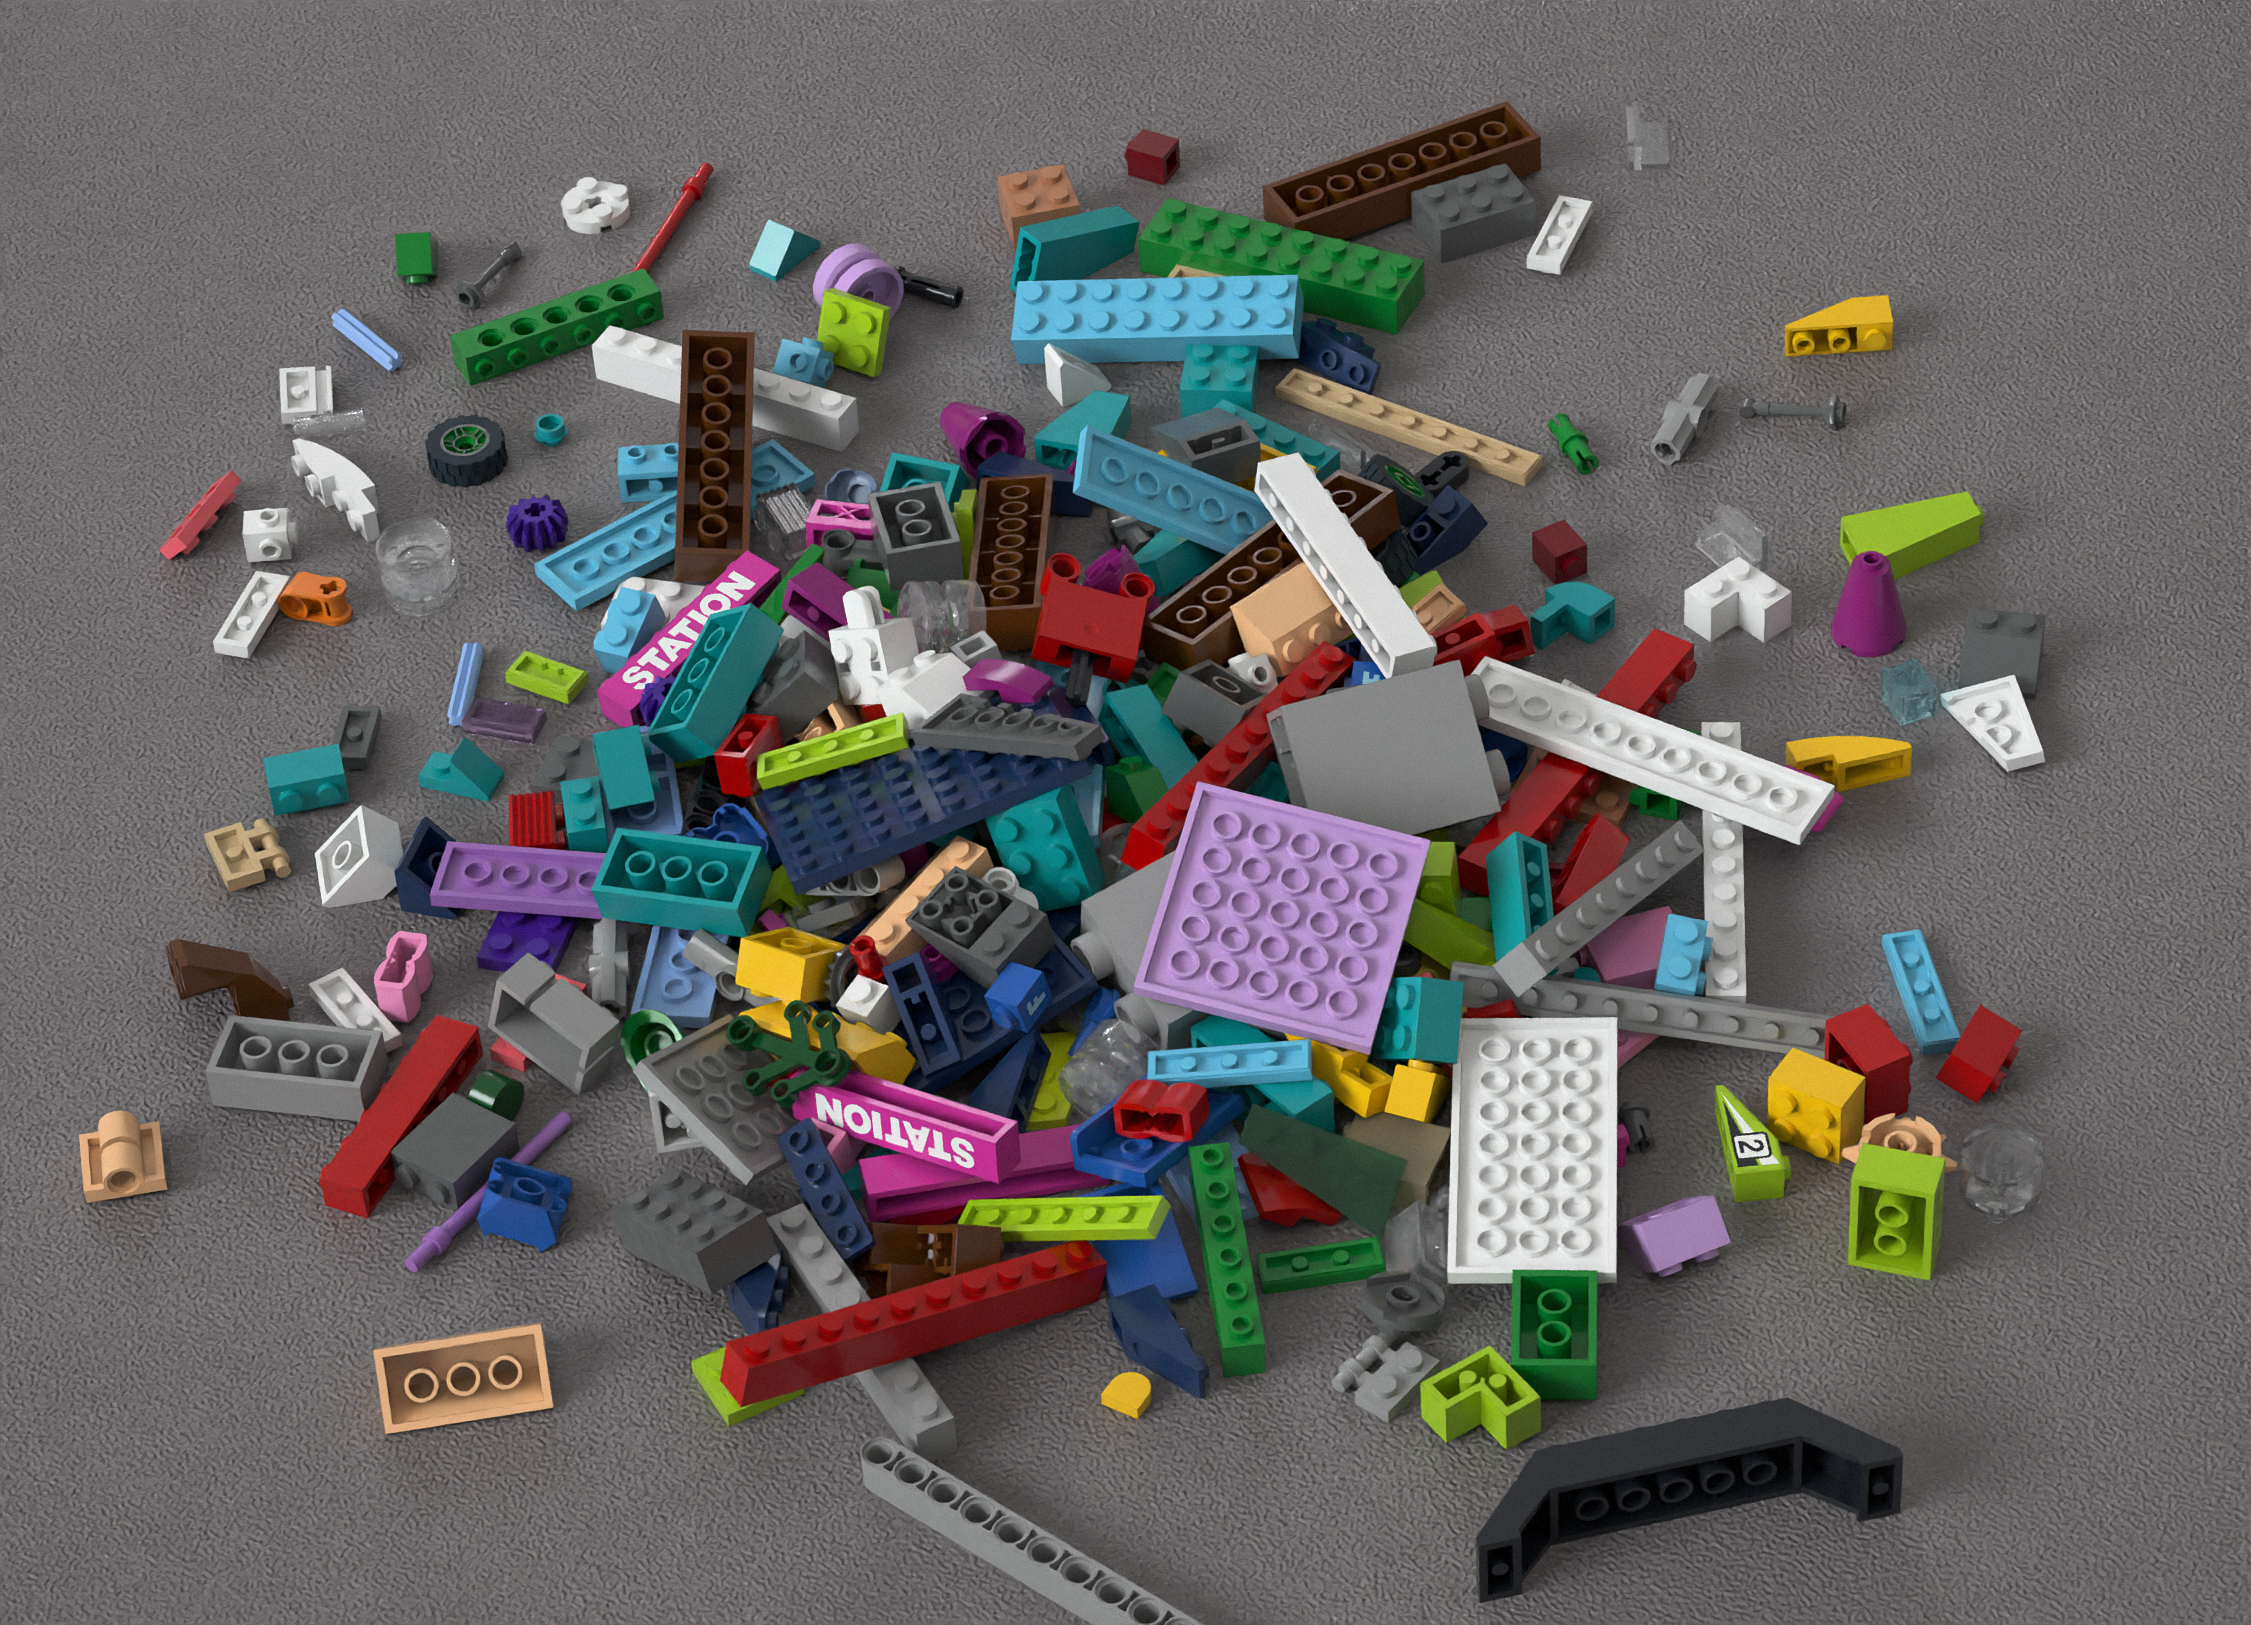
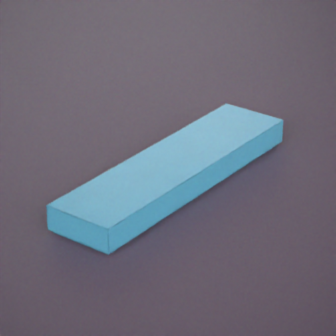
M1921 929L1882 935V947L1922 1056L1952 1051L1961 1035Z
M1311 1039L1148 1051V1079L1162 1082L1168 1086L1185 1082L1197 1084L1204 1088L1312 1080Z

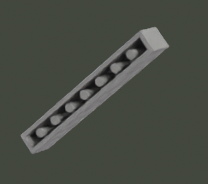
M1679 820L1496 962L1493 967L1517 997L1521 996L1705 850L1698 843L1695 835Z
M803 1203L766 1218L777 1249L783 1250L784 1266L791 1267V1283L814 1316L871 1300ZM912 1357L855 1373L907 1449L931 1463L958 1451L954 1416Z

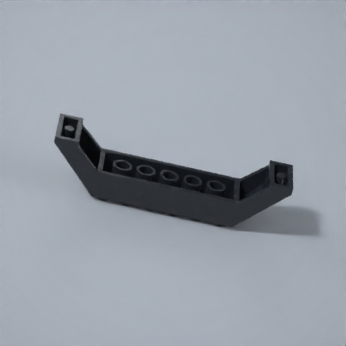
M1788 1397L1535 1450L1476 1537L1477 1596L1479 1602L1483 1603L1522 1594L1523 1580L1552 1545L1782 1496L1804 1493L1856 1514L1858 1522L1900 1514L1903 1454L1900 1448Z

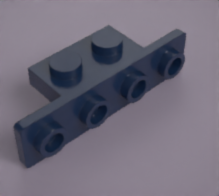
M1317 318L1316 321L1302 322L1299 358L1294 359L1349 388L1372 395L1381 369V363L1372 359L1375 348L1363 343L1364 338L1358 334L1342 332L1336 329L1337 324L1331 320Z
M808 1117L778 1136L777 1142L801 1187L797 1190L800 1198L806 1207L813 1211L817 1218L815 1220L845 1264L875 1246L876 1240L814 1121Z

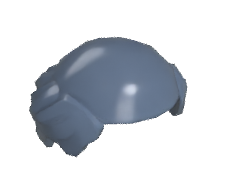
M850 468L840 469L825 485L824 500L869 505L867 494L878 493V485L869 473L854 471Z

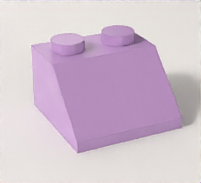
M1714 1195L1682 1198L1617 1224L1618 1240L1643 1273L1658 1272L1659 1277L1681 1271L1683 1269L1681 1262L1695 1257L1696 1262H1702L1716 1257L1720 1254L1719 1247L1731 1243Z

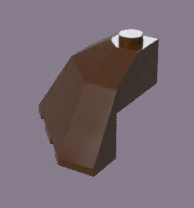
M181 939L171 941L165 946L171 975L180 1000L226 987L237 1016L290 1021L288 1009L294 1007V1002L289 986H281L279 980L250 954Z
M868 1222L867 1225L876 1240V1244L853 1259V1266L857 1276L865 1277L870 1287L866 1291L867 1295L871 1300L999 1263L1004 1251L1001 1227L963 1224L918 1226Z

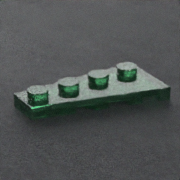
M1252 1104L1238 1143L1375 1236L1382 1238L1409 1160L1260 1105Z

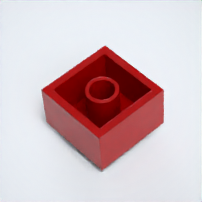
M1869 1004L1827 1019L1825 1024L1824 1060L1865 1077L1863 1126L1883 1115L1895 1113L1896 1117L1908 1112V1096L1911 1093L1909 1075L1913 1058L1909 1047L1904 1042H1900L1891 1032L1887 1020L1882 1016L1879 1017Z

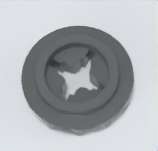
M844 946L840 952H834L833 963L826 965L829 972L828 976L823 980L828 986L825 991V997L830 999L831 1007L837 1008V1002L858 975V965L850 952L849 946Z

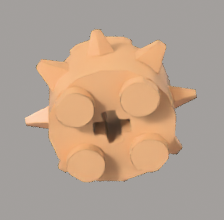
M1895 1113L1877 1117L1870 1123L1864 1124L1859 1144L1844 1148L1842 1152L1843 1157L1856 1164L1862 1143L1946 1158L1945 1173L1954 1171L1957 1168V1162L1941 1153V1143L1947 1138L1946 1135L1939 1134L1932 1124L1918 1116H1915V1121H1911L1909 1117L1895 1119Z

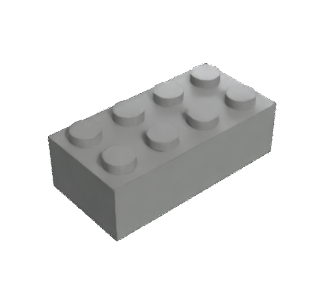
M229 1015L205 1072L212 1104L215 1106L359 1121L363 1111L369 1109L375 1101L389 1064L382 1031Z

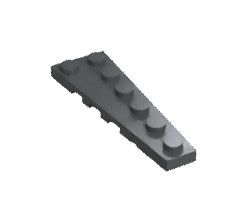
M960 693L911 731L917 746H929L934 749H960L963 752L971 750L987 751L989 754L1000 752L1012 753L1016 756L1035 755L1042 756L1045 759L1052 757L1070 758L1071 761H1078L1088 757L1092 753V749L1105 739L1100 725L1071 718H1062L1050 713L1036 717L1033 709L1024 708L1019 712H1015L1011 704L1003 702L997 707H993L989 699Z

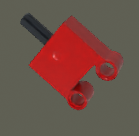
M1057 553L1050 557L1040 583V592L1043 600L1031 659L1070 669L1065 700L1070 702V706L1077 707L1087 703L1092 675L1128 683L1137 659L1143 621L1154 594L1155 585L1147 575L1133 572L1124 576L1117 595L1076 584L1081 572L1079 561L1070 554Z

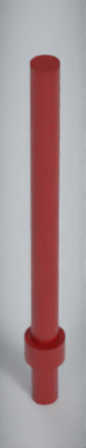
M702 163L696 174L688 178L682 187L683 194L632 272L643 268L647 273L649 272L693 202L699 200L706 190V182L714 171L712 165Z

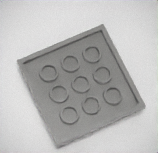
M728 1014L640 1060L632 1072L644 1083L650 1092L654 1093L672 1111L678 1120L682 1121L700 1139L707 1149L711 1150L729 1168V1171L735 1177L739 1178L745 1185H748L787 1163L777 1142V1137L801 1122V1120L794 1119L792 1105L781 1107L771 1097L770 1087L761 1096H753L743 1087V1077L749 1070L753 1068L760 1069L777 1060L765 1051L759 1049L751 1052L740 1051L731 1044L726 1037V1031L734 1018Z

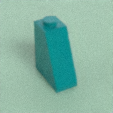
M1098 390L1092 392L1035 435L1036 463L1066 471L1073 461L1077 460L1080 432L1087 425L1124 440L1132 424L1130 396Z

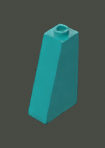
M1114 206L1020 227L1009 288L1016 293L1018 281L1081 280L1134 252L1140 221L1120 206Z
M1162 529L1133 557L1142 573L1153 581L1155 597H1160L1185 584L1226 555Z

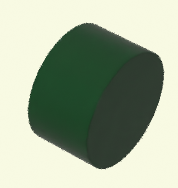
M489 1069L477 1078L470 1090L468 1100L513 1121L523 1103L524 1086L520 1081L496 1069Z

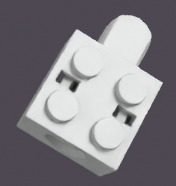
M867 585L846 592L843 596V603L848 625L828 631L831 652L835 661L839 689L844 705L881 704L876 688L888 681V675L893 671L907 668L913 664L914 657L919 654L912 618L884 619L879 592L874 587Z

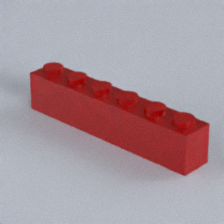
M436 1015L428 1027L419 1033L417 1042L408 1055H404L401 1058L398 1069L393 1076L381 1086L378 1097L369 1109L363 1111L359 1123L350 1136L343 1139L339 1151L332 1161L323 1167L319 1176V1185L322 1188L325 1206L365 1218L371 1215L396 1179L391 1151L453 1092L457 1093L483 1056L479 1028L477 1026Z

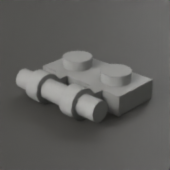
M1380 1332L1377 1336H1370L1362 1344V1351L1354 1359L1348 1358L1339 1367V1373L1331 1380V1384L1340 1393H1343L1350 1385L1358 1389L1355 1392V1404L1389 1423L1421 1392V1382L1440 1373V1360L1408 1342L1403 1344L1397 1351H1394L1389 1347L1396 1341V1336H1388ZM1373 1363L1380 1365L1381 1367L1373 1375L1366 1371Z

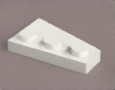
M2015 675L1940 694L1942 706L2007 772L2045 762L2041 743Z

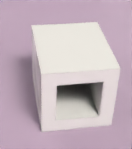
M859 974L836 1004V1007L847 1023L853 1025L856 1022L865 1023L882 1035H885L886 1032H892L902 1019L889 986Z

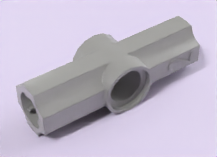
M1698 373L1697 376L1689 378L1677 400L1670 399L1664 410L1662 425L1651 442V453L1658 458L1660 463L1671 465L1674 461L1680 460L1691 440L1702 436L1707 422L1708 411L1719 394V385L1711 379L1710 375Z
M602 917L599 923L594 924L593 953L589 954L592 1000L599 1006L610 1010L618 1020L627 1016V988L632 985L631 959L628 951L627 922Z
M701 928L685 946L682 956L713 977L716 988L725 998L731 1001H738L743 998L755 1007L782 1000L776 997L754 996L750 993L749 988L735 984L739 953Z

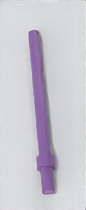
M560 1112L511 1160L529 1165L572 1124L571 1117L566 1112ZM488 1181L440 1227L434 1226L422 1238L423 1243L404 1261L405 1266L410 1271L417 1272L434 1255H441L452 1244L451 1238L479 1213Z

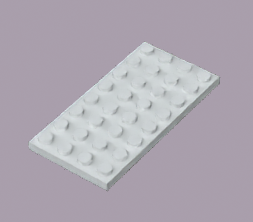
M1617 1017L1461 1018L1457 1064H1453L1448 1284L1512 1283L1513 1270H1597V1283H1617Z

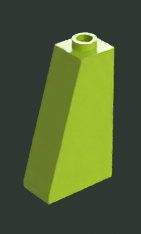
M1969 491L1843 516L1841 517L1840 546L1850 566L1857 555L1867 551H1875L1885 555L1890 561L1894 579H1898L1979 543L1980 527L1984 526L1985 523L1982 507L1974 503Z

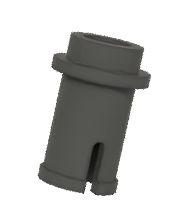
M1630 1100L1621 1105L1617 1119L1619 1124L1622 1123L1628 1132L1630 1151L1638 1154L1636 1143L1639 1142L1640 1151L1643 1154L1649 1152L1655 1146V1140L1648 1123L1650 1112L1641 1101Z

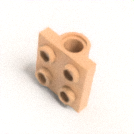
M113 1111L100 1119L98 1132L79 1135L83 1189L86 1203L167 1190L163 1138L159 1121L139 1124L137 1117L132 1113Z

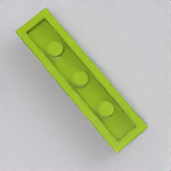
M901 712L759 754L757 780L762 790H766L776 786H785L790 782L806 777L819 776L827 771L847 765H856L864 760L884 754H894L901 749L909 747L906 717Z

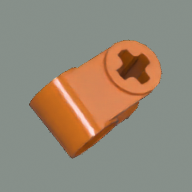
M301 571L294 576L278 599L280 610L286 616L295 620H307L323 623L328 626H339L347 623L353 616L352 606L347 603L345 597L348 591L346 582L339 577H327Z

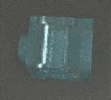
M1917 659L1881 670L1880 698L1901 726L1935 715L1937 686Z

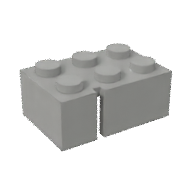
M528 952L497 979L488 1028L579 1096L610 1069L614 1051L612 1045L616 1042L620 1021L615 1018L610 1010L599 1006L587 997L578 986L570 984L563 978L557 980L555 978L556 973L547 963L539 961Z

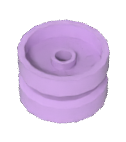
M860 243L847 244L832 252L816 272L812 286L814 299L821 308L824 290L832 287L891 307L890 319L899 308L904 293L903 279L899 273L887 262L882 261L880 256L871 248Z

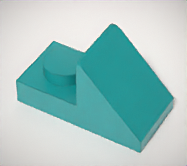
M467 738L462 739L453 755L434 751L418 775L420 787L488 802L505 777L504 771Z

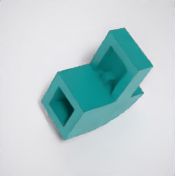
M1581 582L1560 583L1546 589L1545 605L1538 608L1531 615L1530 624L1533 645L1543 650L1566 632L1571 633L1589 645L1615 627V598L1595 586Z

